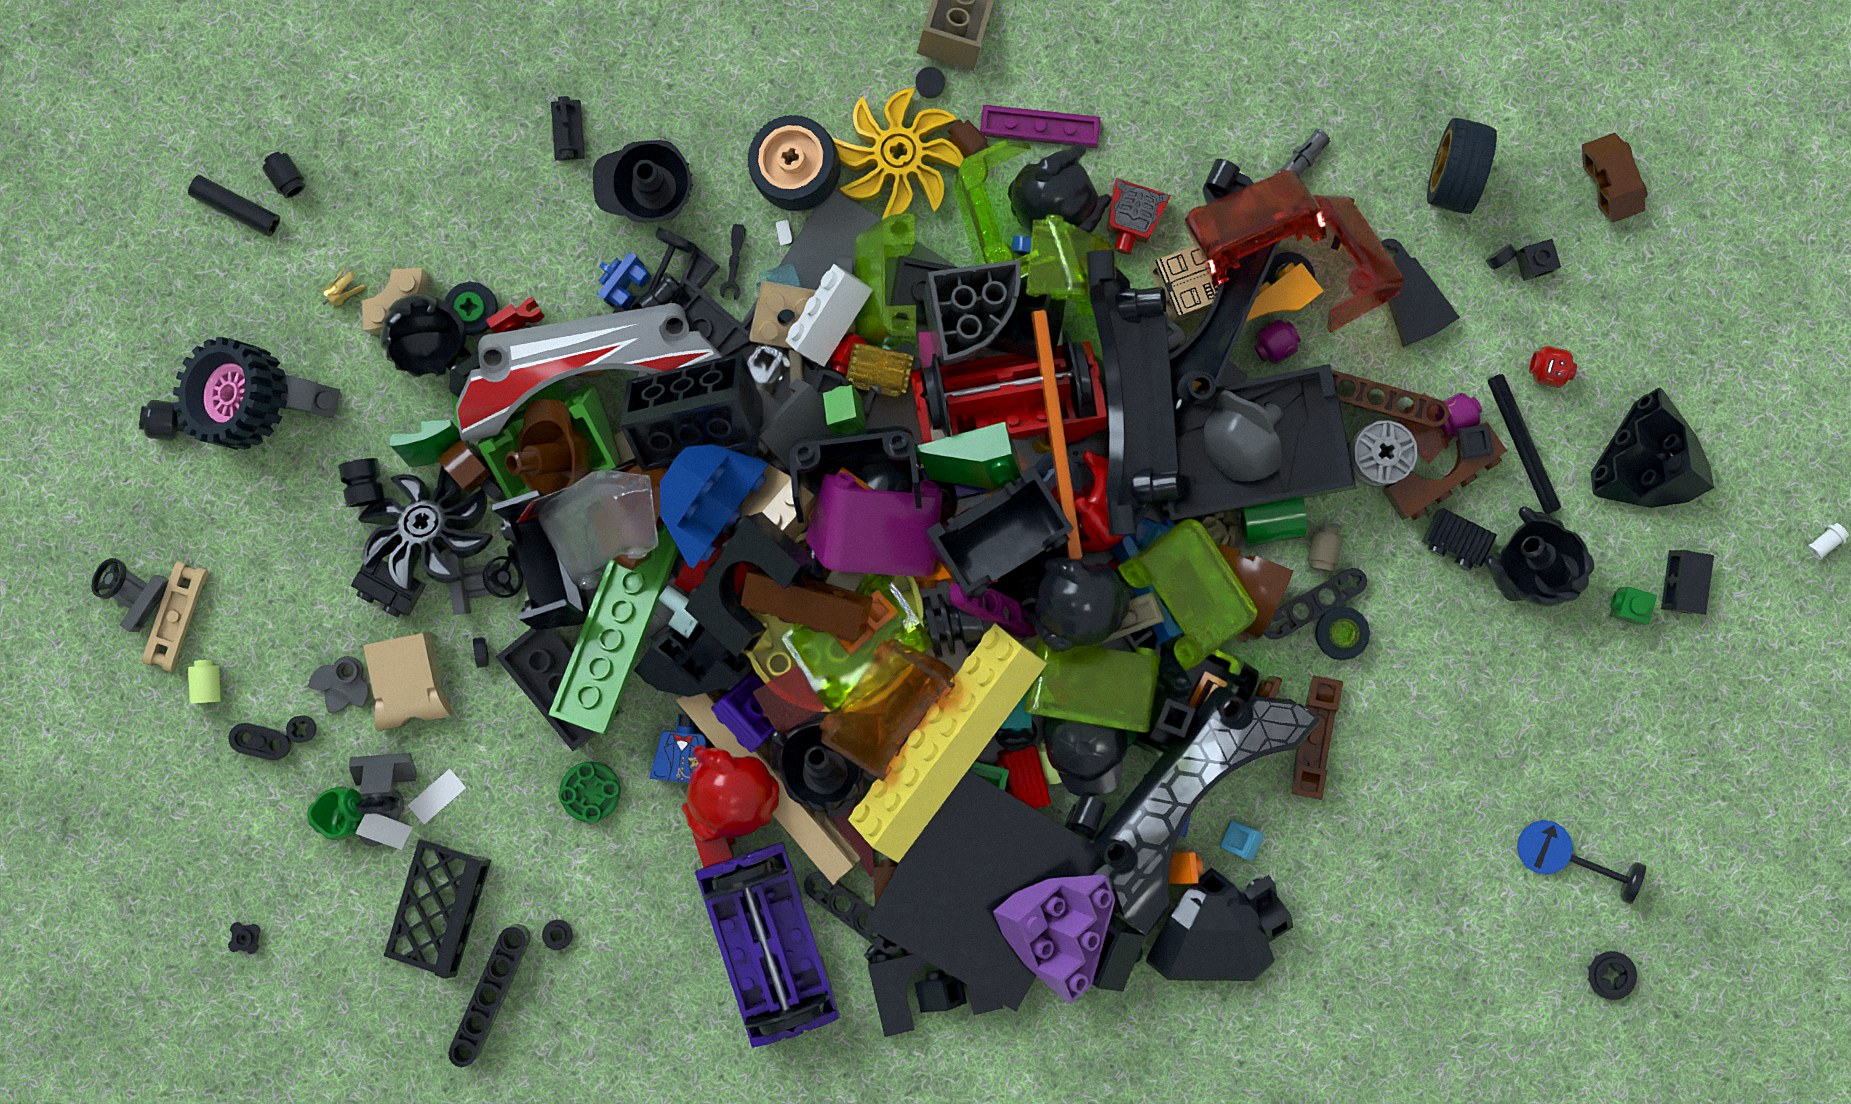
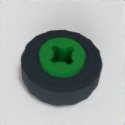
M477 282L460 283L452 288L445 298V302L449 303L460 315L466 335L470 336L483 334L490 329L486 319L498 313L499 309L497 299L492 291Z

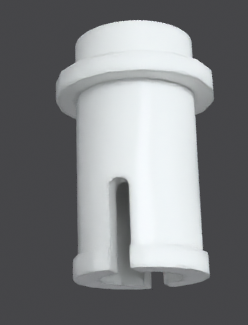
M1835 523L1834 525L1827 526V531L1812 544L1808 545V550L1818 560H1822L1824 556L1839 544L1844 545L1846 543V538L1849 537V534L1840 524Z

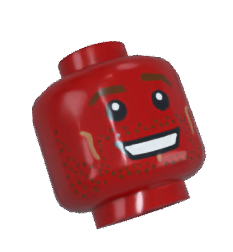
M1544 346L1540 351L1536 350L1529 365V373L1533 374V379L1536 383L1555 388L1563 387L1568 380L1572 381L1577 371V363L1573 362L1571 352L1553 346Z

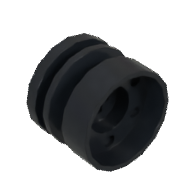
M942 593L937 594L939 608L935 609L932 608L930 596L923 597L922 620L927 643L935 654V658H943L941 644L944 643L948 644L950 656L955 655V641L958 640L962 641L967 652L974 651L984 635L981 619L957 608L954 604L947 606Z

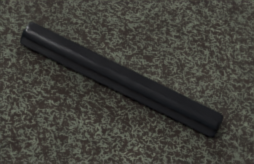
M1503 374L1488 379V385L1542 509L1546 514L1553 513L1561 508L1560 502L1506 378Z

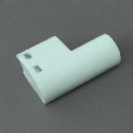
M668 585L659 597L660 602L675 611L668 625L686 638H689L698 627L699 622L684 609L690 600Z

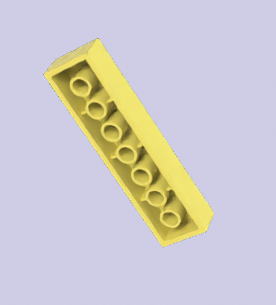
M996 623L983 635L981 642L973 653L965 659L961 669L948 682L943 693L934 705L928 709L920 724L910 733L905 744L892 757L887 768L874 781L867 795L854 808L852 815L848 819L872 848L899 863L1047 665L1044 660L1025 644Z

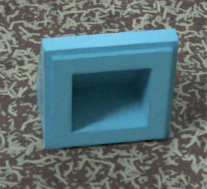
M1231 820L1220 848L1253 861L1264 834Z

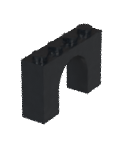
M763 512L750 516L745 515L738 521L735 526L736 533L721 546L719 550L721 555L717 561H714L707 567L704 572L705 579L690 592V601L684 608L735 657L751 652L767 630L745 607L740 606L741 603L736 595L734 586L735 574L739 565L743 561L756 564L783 589L799 584L815 561Z
M1075 654L1063 681L1068 693L1072 696L1096 705L1099 704L1100 699L1127 707L1149 718L1155 727L1181 737H1185L1196 710L1186 696L1175 698L1167 689L1147 681L1132 689L1117 670Z
M902 948V954L891 956V954L882 952L873 955V961L868 962V970L884 1037L914 1030L913 1017L907 996V985L912 974L929 962ZM966 984L974 1015L1003 1008V1004Z

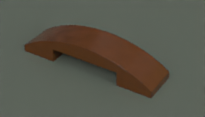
M1316 675L1312 677L1305 708L1321 721L1301 746L1296 749L1291 794L1318 800L1323 799L1328 771L1325 769L1335 713L1339 709L1343 681Z

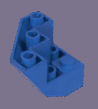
M714 444L685 447L673 461L660 481L661 518L688 566L692 569L695 568L700 560H703L705 563L708 561L717 548L712 545L726 524L730 527L734 525L742 513L738 508L750 491L757 492L767 478L762 474L769 465L768 463Z

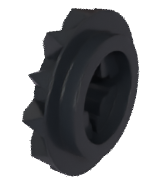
M1605 951V953L1595 956L1592 964L1588 966L1589 977L1587 980L1593 991L1602 998L1608 1000L1622 999L1629 995L1636 985V967L1629 957L1620 952ZM1609 965L1612 970L1623 972L1619 976L1614 977L1613 984H1611L1610 980L1601 978V976L1609 972Z

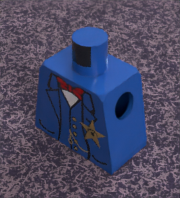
M678 714L676 731H662L650 779L689 783L691 773L698 764L697 759L693 755V749L698 745L708 748V738L705 734L694 733L695 723L688 714Z

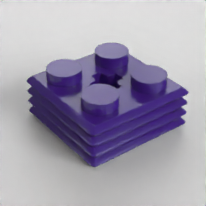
M750 672L711 707L717 720L724 724L737 738L738 743L750 753H753L774 731L778 730L792 716L754 672Z

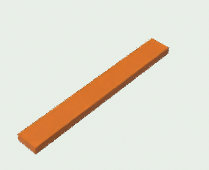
M1044 310L1033 311L1031 315L1059 505L1074 528L1071 534L1068 535L1070 541L1065 544L1067 558L1081 559L1082 552L1047 315Z

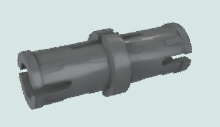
M1315 129L1314 133L1301 147L1298 146L1294 149V155L1277 172L1280 179L1286 184L1292 185L1306 167H1311L1315 163L1314 158L1331 142L1330 137L1321 129Z

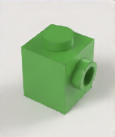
M852 385L839 386L832 391L823 393L827 425L833 433L866 429L863 401Z

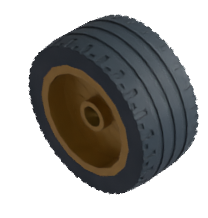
M1451 119L1441 138L1434 159L1427 189L1428 204L1464 214H1471L1475 210L1487 183L1495 155L1497 131L1495 128L1471 120Z

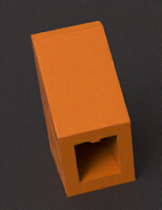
M1188 847L1174 849L1170 861L1168 884L1199 883L1198 875H1203L1201 857H1197V854Z

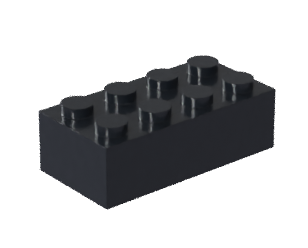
M530 628L499 653L496 659L572 751L578 750L598 733L548 715L574 649L556 628L540 630ZM620 706L613 720L624 712Z

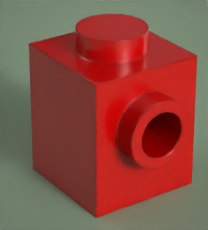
M693 834L703 868L732 859L735 856L732 845L736 844L735 837H721L718 840L705 843Z

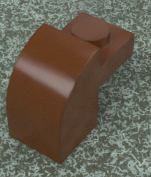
M461 437L438 457L439 462L463 490L469 493L474 491L493 474L479 458L481 455L469 447L465 441H462Z

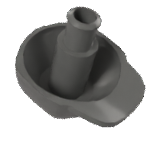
M1224 390L1218 397L1216 407L1205 422L1203 443L1207 458L1220 472L1233 481L1262 480L1274 474L1282 466L1281 442L1273 428L1279 421L1284 419L1281 408L1272 402H1266L1262 408L1258 404Z

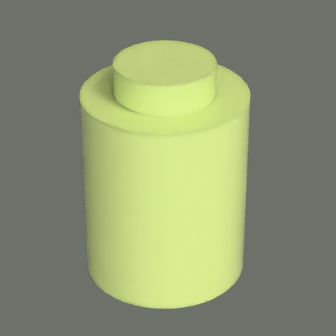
M213 660L194 661V667H188L189 703L221 702L219 665L213 666Z

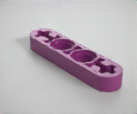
M955 582L952 584L950 597L957 608L991 624L996 623L1004 630L1019 637L1025 638L1037 635L1033 625L1026 618L1028 613L1031 612L1024 610L1020 606V602L991 588L976 599L973 596L968 598L965 597ZM984 597L987 598L989 603L988 611L984 606ZM1005 606L1009 611V621L1005 617Z

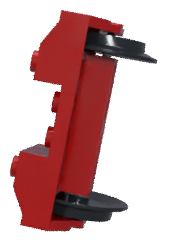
M1063 331V345L1056 347L1053 362L1065 443L1078 441L1097 431L1107 430V414L1102 385L1098 381L1100 379L1098 363L1095 361L1090 341L1073 342L1068 331ZM934 353L932 354L931 367L910 371L923 444L932 442L926 407L927 403L933 430H942L946 438L951 437L950 429L952 436L1005 422L1012 440L1044 434L1047 446H1051L1038 357L1007 354L940 367L937 355ZM1092 402L1095 416L1082 418L1083 405Z

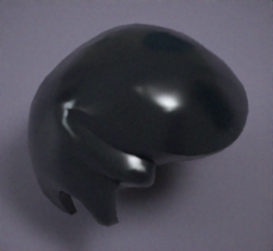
M429 294L404 296L396 300L388 308L387 315L382 319L383 328L380 334L381 348L386 351L387 360L395 364L396 370L407 371L414 377L430 373L436 374L437 377L445 375L447 363L455 361L464 348L466 332L460 315L449 303Z

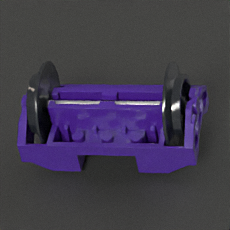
M784 841L696 870L695 875L751 1047L772 1044L782 1040L784 1037L790 1039L803 1034L804 1030L810 1031L840 1019V1012L823 957L819 954L803 906V896ZM773 856L784 868H774L771 860L760 863L756 862ZM729 872L727 874L714 878V876ZM824 1003L823 1011L821 1012L819 1006Z

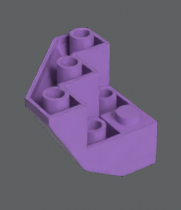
M1091 875L1047 879L1014 893L993 911L1003 936L1022 962L1066 1002L1072 1004L1092 985L1115 903L1107 876Z

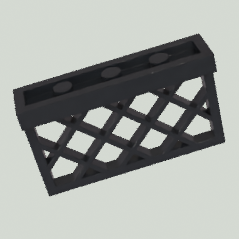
M419 839L384 956L433 972L435 976L444 979L456 977L491 860ZM425 848L433 850L439 860V863L428 869L422 860ZM443 854L449 855L450 857L445 859ZM455 858L465 860L466 864L463 874L454 878L447 863ZM442 866L449 881L436 888L429 873ZM424 876L430 892L418 898L413 887L415 881ZM451 885L456 897L454 903L445 907L439 892ZM433 896L440 911L427 917L420 902ZM415 906L422 921L409 927L405 914L409 908ZM443 915L447 927L444 933L436 936L430 921ZM424 925L431 940L418 946L412 931ZM404 935L407 936L413 948L412 951L405 955L394 952L397 940ZM434 944L438 952L435 965L426 962L421 950Z

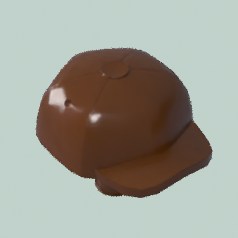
M536 399L529 403L525 410L523 428L518 437V452L510 451L505 459L506 469L513 476L519 474L532 492L539 490L543 495L547 496L588 480L591 473L590 441L581 430L571 423L568 408L563 402L553 399Z

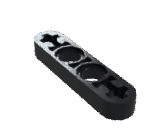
M1358 568L1344 570L1279 607L1273 616V620L1279 621L1285 618L1281 612L1286 610L1287 617L1294 626L1290 628L1289 622H1286L1279 627V634L1275 631L1269 632L1266 628L1263 633L1264 636L1274 640L1281 639L1322 616L1332 608H1336L1365 590L1367 586L1366 575ZM1349 573L1352 577L1358 576L1360 579L1356 583L1358 588L1355 590L1352 586L1342 590L1346 594L1342 598L1340 589L1333 582L1337 580L1338 585H1342L1349 580L1347 576ZM1323 588H1329L1334 592L1335 598L1330 605H1324L1319 601V592ZM1297 603H1304L1309 609V614L1304 620H1298L1293 615V607Z
M816 871L806 877L804 881L806 894L886 954H893L902 949V947L896 944L887 946L885 944L887 942L886 938L879 934L877 937H874V931L861 927L859 923L860 915L864 912L870 913L873 906L838 881L833 885L821 871ZM822 878L824 880L823 887L829 891L833 890V887L837 888L830 895L828 901L825 900V897L829 895L824 890L814 891L815 884L812 882L813 879L818 880ZM840 894H844L850 899V908L847 911H840L835 905L836 897Z

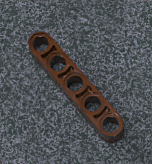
M1334 370L1337 390L1338 386L1344 381L1352 382L1356 388L1354 394L1350 397H1343L1338 393L1341 403L1430 428L1441 427L1449 417L1448 406L1439 399ZM1379 389L1384 393L1385 400L1380 405L1369 403L1367 395L1371 390ZM1404 397L1410 398L1414 403L1413 411L1407 414L1401 413L1396 406L1398 400ZM1431 406H1439L1444 413L1443 419L1438 422L1430 421L1426 415L1427 409Z

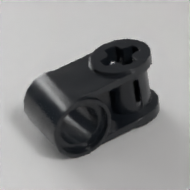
M1082 795L1072 805L1064 827L1084 833L1088 839L1092 840L1097 833L1106 809L1105 802L1093 796Z

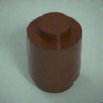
M958 120L947 131L951 135L948 141L960 150L966 161L970 160L973 164L977 163L991 149L987 144L988 140L969 120L964 123Z

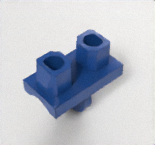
M629 252L623 261L616 258L610 266L601 262L599 268L605 273L599 279L603 287L597 295L611 307L615 305L627 310L634 299V296L626 291L627 287L633 281L642 288L649 282L652 276L644 268V264L639 258Z

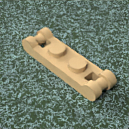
M182 561L175 563L142 657V663L150 666L157 664L162 666V669L165 671L174 672L202 586L206 582L208 570L200 567L197 569L190 568L187 563ZM184 578L191 580L188 589L181 587ZM160 644L168 647L166 655L159 653Z

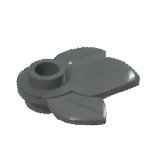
M351 656L339 658L334 665L320 666L313 673L308 683V687L311 689L325 691V704L329 713L344 709L349 702L358 707H363L368 697V686L362 679V664L358 659ZM347 665L353 669V674L350 677L345 676L343 672Z

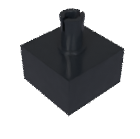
M1113 913L1111 914L1092 985L1098 989L1123 992L1134 964L1138 963L1142 958V945L1146 936Z

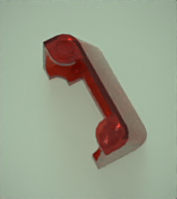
M1286 169L1280 170L1271 177L1205 206L1196 207L1189 212L1185 219L1187 232L1213 286L1228 281L1226 272L1232 265L1234 269L1240 267L1239 258L1291 235L1295 236L1297 242L1303 239L1302 235L1309 236L1313 243L1327 238L1324 216L1320 206L1296 171Z

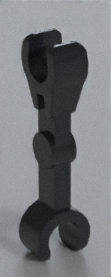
M734 224L732 227L731 248L733 250L729 260L730 271L728 281L724 282L720 287L722 298H724L725 289L728 286L735 288L734 300L738 299L740 295V288L735 283V278L740 261L739 251L742 249L746 228L741 224Z

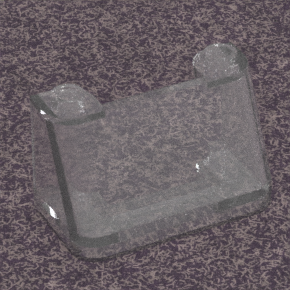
M611 470L595 471L586 475L550 500L538 512L540 525L571 582L583 590L597 587V584L603 579L602 572L596 569L616 556L625 554L632 559L643 558L647 555V552L659 546L649 475Z

